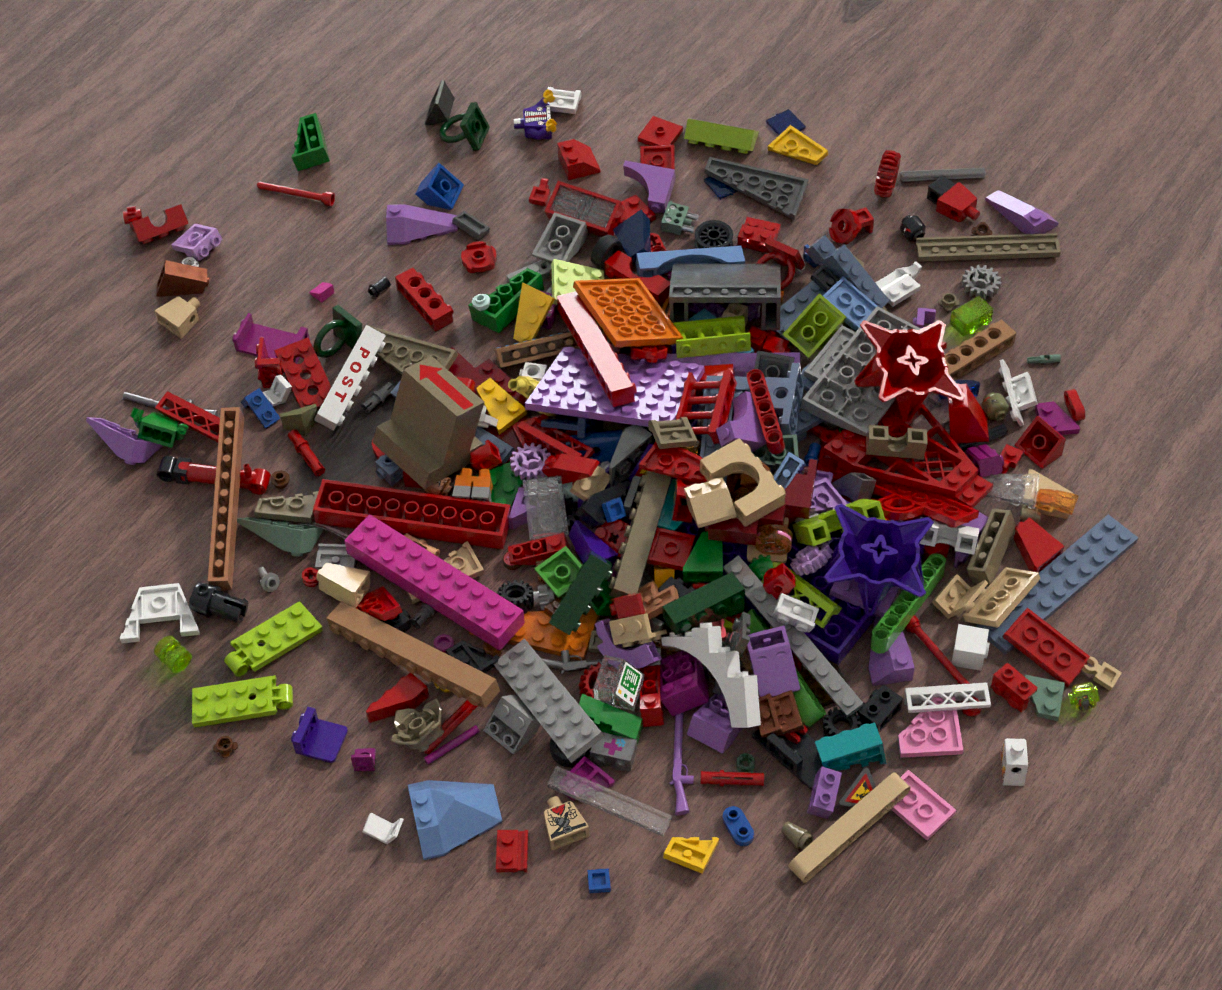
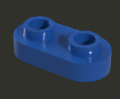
M736 806L726 808L723 812V823L733 841L739 846L750 845L754 839V830L743 811ZM735 814L737 816L733 818L730 815ZM745 831L747 834L742 835L740 832Z

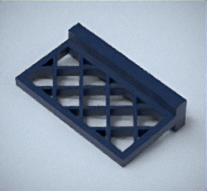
M553 414L541 421V427L577 431V438H586L602 428L603 420Z

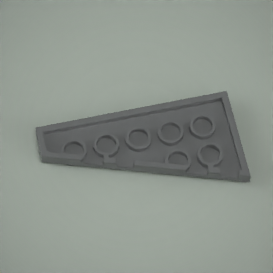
M709 157L705 167V174L793 220L796 218L809 179Z

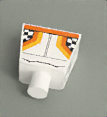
M1007 738L1003 742L1001 747L1003 785L1024 786L1028 769L1027 742L1025 739ZM1017 767L1016 772L1011 771L1013 768Z

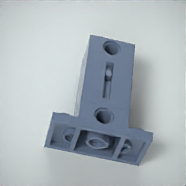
M792 363L791 370L787 372V378L765 377L782 435L796 434L804 391L800 363ZM707 376L706 381H720L723 376ZM734 376L737 382L734 399L745 391L750 392L747 377ZM702 389L703 396H706L707 389ZM699 404V408L702 411L705 410V404Z

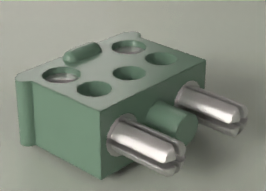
M669 201L661 221L660 230L661 232L666 231L681 235L682 230L693 233L694 227H691L692 220L697 221L699 215L688 212V206Z

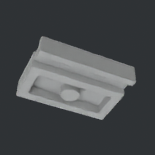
M318 544L319 548L315 568L318 571L322 569L325 563L351 568L356 567V559L347 554L345 544Z

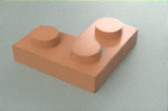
M654 581L640 587L637 592L641 594L645 614L648 613L649 620L663 613L664 605L679 598L678 591L674 585L658 592L657 584Z

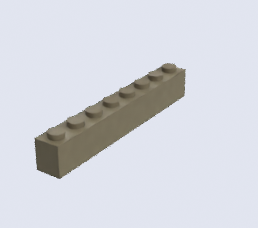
M646 470V474L642 475L639 486L642 487L640 492L637 491L634 498L636 507L632 508L629 519L631 523L627 525L624 532L626 540L625 543H621L619 548L620 560H616L613 568L616 573L614 577H611L608 588H611L609 593L611 597L617 598L638 592L670 484V476Z

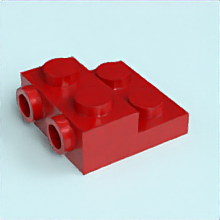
M747 217L745 224H742L739 232L737 246L769 253L764 242L767 237L777 240L781 224Z

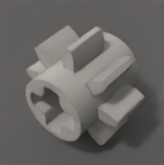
M547 584L539 585L538 591H533L535 606L541 605V610H544L547 604L555 600L554 592L548 589Z

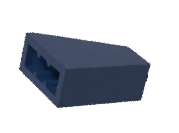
M642 209L613 229L618 240L621 241L626 254L632 258V262L635 265L637 253L651 252L650 219Z

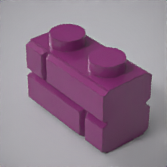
M987 444L979 445L977 448H967L966 455L977 467L978 474L981 477L1002 473L1004 459L1002 455L996 453L995 449H991Z

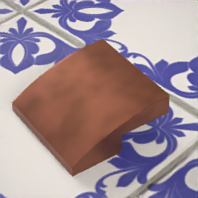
M792 690L773 697L771 694L759 697L761 725L758 727L762 737H768L772 733L779 736L804 729Z

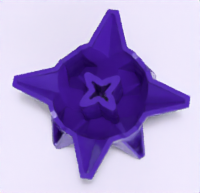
M843 504L834 507L843 534L825 568L827 573L824 579L827 583L847 580L857 582L865 614L870 616L875 613L890 588L895 586L920 598L926 594L923 587L924 580L919 543L934 524L929 517L899 523L894 520H880L875 517L867 518Z

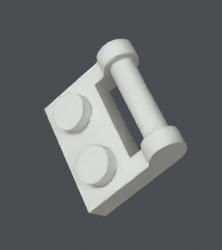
M548 87L555 97L554 102H548L550 111L576 114L579 101L581 100L580 90L574 92Z

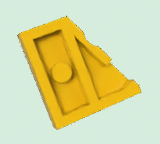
M672 837L663 858L703 874L719 843V838L712 837V840H699V837H690L688 839Z

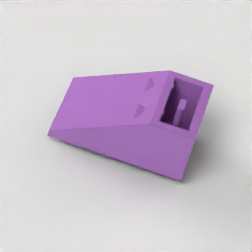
M785 626L749 634L750 641L746 646L753 675H757L759 697L771 694L773 697L790 690L792 692L800 691Z
M721 692L720 695L715 693L709 699V702L705 703L693 714L687 735L724 753L732 745L742 728H731L729 710L725 697Z

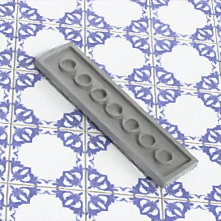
M525 639L501 656L498 662L494 664L571 763L605 737Z

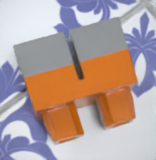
M462 468L460 475H456L452 497L492 502L491 491L493 484L489 469L479 470V476H472V469Z

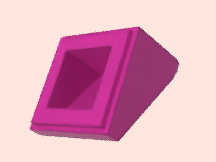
M322 282L309 293L322 303L335 292L332 284Z

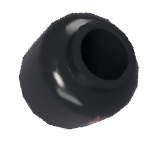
M908 215L902 219L900 231L907 240L916 242V238H923L925 236L926 226L917 215Z

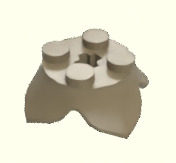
M437 698L428 702L422 712L409 708L396 710L394 727L398 734H394L391 737V741L396 744L405 745L409 749H418V751L423 752L429 748L432 742L442 736L444 733L441 725L442 708Z

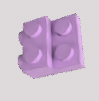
M194 224L171 245L175 251L184 252L187 257H193L199 261L208 256L209 251L221 243L222 237L217 228Z

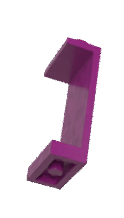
M248 313L245 319L241 321L239 330L234 333L232 341L236 351L258 357L256 344H259L260 337H264L268 357L276 358L274 350L309 337L308 328L300 327L298 333L294 334L253 323L252 314ZM296 357V358L293 360L294 363L297 364L298 361H299V359H300V357Z

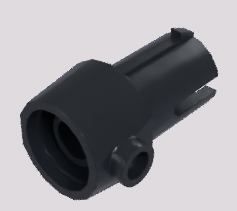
M201 582L195 586L189 600V608L207 618H210L213 614L238 624L243 621L242 618H239V615H246L249 604L245 598L240 599L221 592L219 586Z

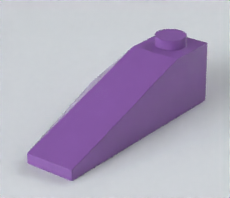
M1000 190L985 198L991 206L1024 234H1045L1059 224L1048 213Z
M387 205V245H405L411 243V240L419 238L424 240L426 236L434 234L439 236L458 231V226L452 223L453 218L457 215L409 205Z

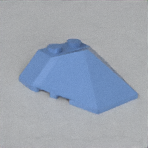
M427 780L408 785L423 860L445 856L458 845H464L478 834L480 836L503 823L494 784Z

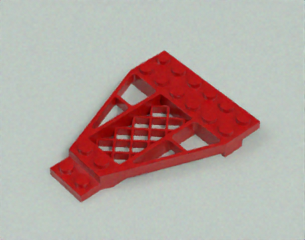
M896 399L877 425L888 426V434L891 437L899 438L906 434L907 428H913L909 425L922 414L932 426L927 432L926 450L928 452H925L924 462H914L913 458L866 455V436L843 429L823 447V453L838 461V467L847 473H865L870 477L938 493L972 508L993 490V484L978 476L977 467L923 403L911 421L904 422L902 421ZM938 433L950 449L931 439V437ZM875 457L890 467L884 471L865 465ZM927 458H937V461H928ZM902 459H910V462H906ZM943 467H952L953 470L943 471ZM925 468L926 472H923L919 469ZM929 468H939V471H930ZM894 471H898V472H900V473L903 474V475L896 474V473H893V472H894Z

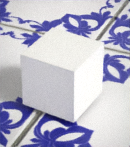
M958 624L952 664L957 667L981 671L984 658L987 659L990 643L987 642L989 629Z

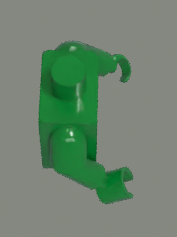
M133 407L130 417L134 419L135 425L139 429L137 438L170 448L173 447L175 439L178 441L183 440L186 431L189 429L187 425H178L177 421L157 412H152L148 416L143 417L144 411Z

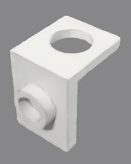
M370 813L362 832L388 844L397 838L403 819L400 818L396 822L391 823Z

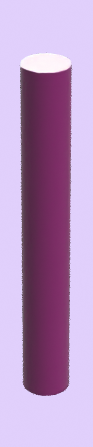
M474 725L424 757L426 764L429 765L479 733L478 727Z

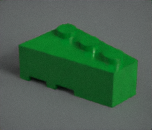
M313 113L300 117L297 129L298 137L294 144L295 151L292 154V160L297 171L330 161L322 125L317 114Z
M582 694L579 705L601 732L636 739L638 745L643 729L642 718Z

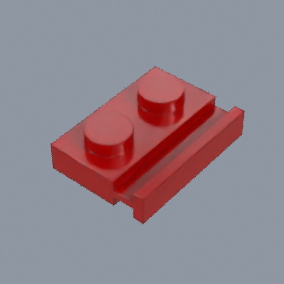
M497 830L496 872H527L528 830Z

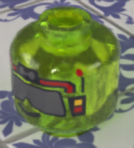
M1091 682L1075 684L1072 686V692L1068 693L1070 704H1075L1077 710L1095 708L1097 702H1100L1097 686H1093Z

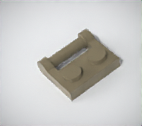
M687 417L667 421L649 420L648 422L649 431L653 433L659 449L696 445L697 439Z

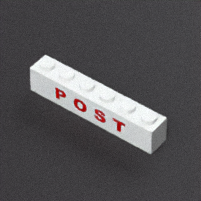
M368 325L365 326L314 419L316 422L333 431L337 425L341 426L345 419V416H343L344 411L349 412L353 404L351 398L353 395L357 397L362 388L359 386L361 380L365 382L370 373L367 371L368 367L374 366L378 359L375 356L377 351L381 353L386 344L383 342L386 335Z

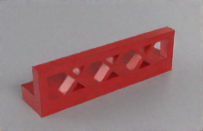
M168 391L156 405L155 411L181 424H185L190 429L218 442L219 434L217 436L211 433L210 429L219 433V417ZM164 404H165V406L168 407V408H170V409H169V410H166V409H164V408H162V407H163ZM178 413H180V414H182V415H184V416H186V417H185V418H181V417H179ZM194 421L201 424L202 426L195 425Z
M533 417L528 424L521 421L517 426L522 437L537 445L541 444L542 448H547V451L554 455L562 453L590 458L594 453V449L556 428L541 427L542 431L534 428L535 424L541 426L542 421L536 417ZM554 433L557 439L550 437L548 434ZM563 442H570L571 448L563 444ZM584 450L586 451V454L582 456V454L577 451Z

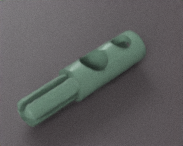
M1060 354L1027 357L1028 364L1061 362Z

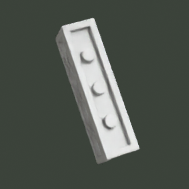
M987 683L905 688L903 696L904 705H907L908 713L991 707ZM972 696L978 698L979 700L985 699V701L977 702L972 698ZM934 697H941L945 701L942 704L936 705L931 700ZM923 703L921 706H912V704Z

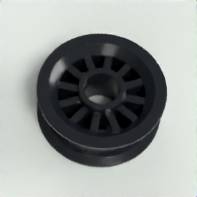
M719 220L705 221L695 230V248L733 246V230L727 223Z

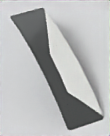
M301 523L304 525H312L326 529L344 539H346L349 536L344 532L327 525L317 523Z

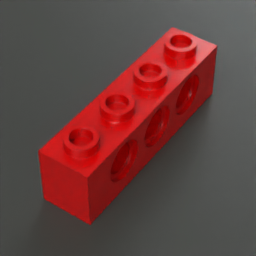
M412 267L395 276L397 290L435 332L453 323L452 314L454 312L452 307L444 302L442 296L434 291L432 285L424 280L420 272H417Z

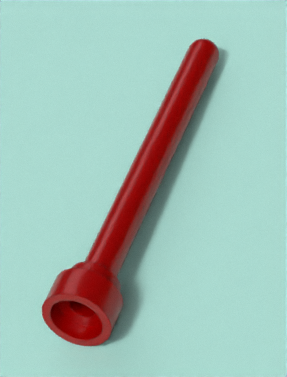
M264 182L257 183L259 189L319 200L327 206H333L335 202V194L332 192L320 194Z
M914 615L905 629L918 636L959 684H970L921 629L920 620Z

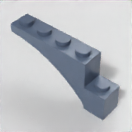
M824 235L805 250L815 264L826 266L840 279L844 276L878 307L882 308L890 301L845 244L836 249L826 235Z

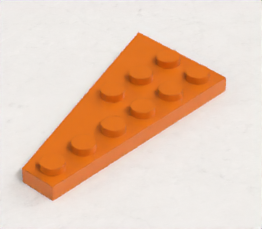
M590 609L586 616L582 614L579 619L581 625L576 633L572 631L568 635L549 623L551 617L544 611H527L524 614L525 624L508 641V644L517 645L525 639L534 650L561 656V651L569 650V656L577 655L584 661L589 648L591 631H595V624L598 622L600 615H597L593 609ZM570 657L571 659L581 661L579 657Z

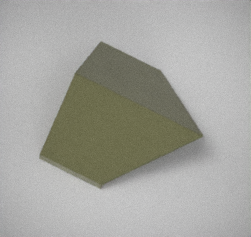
M313 404L280 414L283 428L289 431L297 429L302 436L306 437L316 423L314 419L318 413L317 406Z

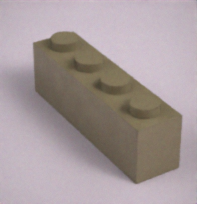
M992 508L976 546L975 554L972 556L967 568L973 584H979L986 580L988 582L986 586H989L993 582L1016 527L1011 510Z

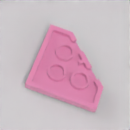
M934 697L931 701L938 705L942 704L945 700L941 697ZM957 710L920 712L911 721V724L898 735L900 758L963 754Z

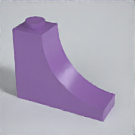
M625 160L623 165L624 176L633 178L643 185L649 195L648 207L653 212L665 213L676 180L675 170Z
M745 391L732 400L734 407L733 421H728L716 429L721 447L740 438L744 444L749 445L751 452H754L765 445L766 441L751 392Z

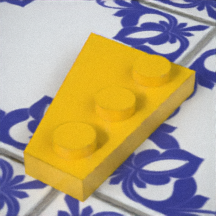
M522 282L513 339L519 342L535 339L555 298Z

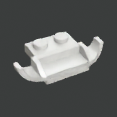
M914 262L909 267L895 269L894 272L876 282L890 300L888 303L892 307L920 290L921 285L914 280L922 268L919 263Z

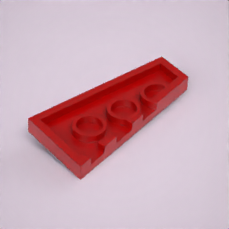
M655 442L639 463V469L698 484L708 481L700 472V460L703 458L682 447L659 449Z

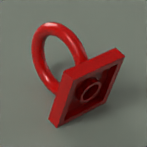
M767 237L764 243L769 253L762 256L756 264H765L767 261L774 259L780 265L788 266V274L781 282L782 290L792 282L795 276V268L802 270L805 263L798 250Z

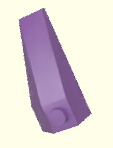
M91 417L86 419L87 423L118 457L124 459V462L127 464L145 463L163 446L137 438L138 434H135V430L121 428L119 424L108 420Z
M877 615L874 619V627L881 620V616ZM903 631L887 652L875 653L871 649L868 670L872 686L913 680L915 667Z

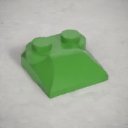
M565 546L534 568V570L554 594L561 598L566 594L573 580L576 579L582 564Z

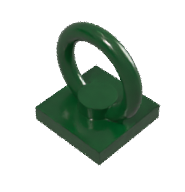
M471 102L466 113L449 118L448 122L441 126L439 136L446 143H456L467 138L473 151L480 150L490 126L477 102ZM461 121L460 128L463 132L456 136H447V129L454 123Z
M339 305L332 308L333 321L327 323L314 340L313 348L316 355L320 358L334 355L342 348L344 343L353 349L362 334V323ZM333 329V334L339 339L333 347L322 351V340Z

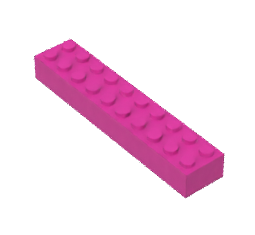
M370 514L344 540L348 555L425 604H428L499 651L525 624L524 611Z

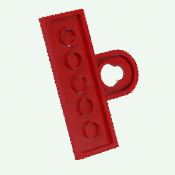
M872 477L876 480L872 494L883 497L877 501H880L885 518L909 520L924 514L934 521H940L948 527L956 528L977 519L979 516V510L938 493Z

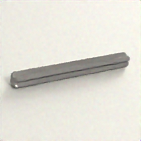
M985 168L900 172V180L902 182L937 180L941 176L948 180L984 178L986 171Z

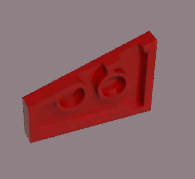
M384 586L367 593L356 607V609L383 621L394 619L398 614L402 613L400 605Z

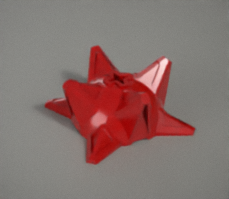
M863 320L860 324V327L875 347L876 352L875 356L855 378V385L857 387L881 386L878 398L882 402H887L896 397L902 421L910 422L927 395L933 392L962 401L966 396L948 373L944 351L941 348L946 326L942 321L938 320L920 330H889L866 320Z

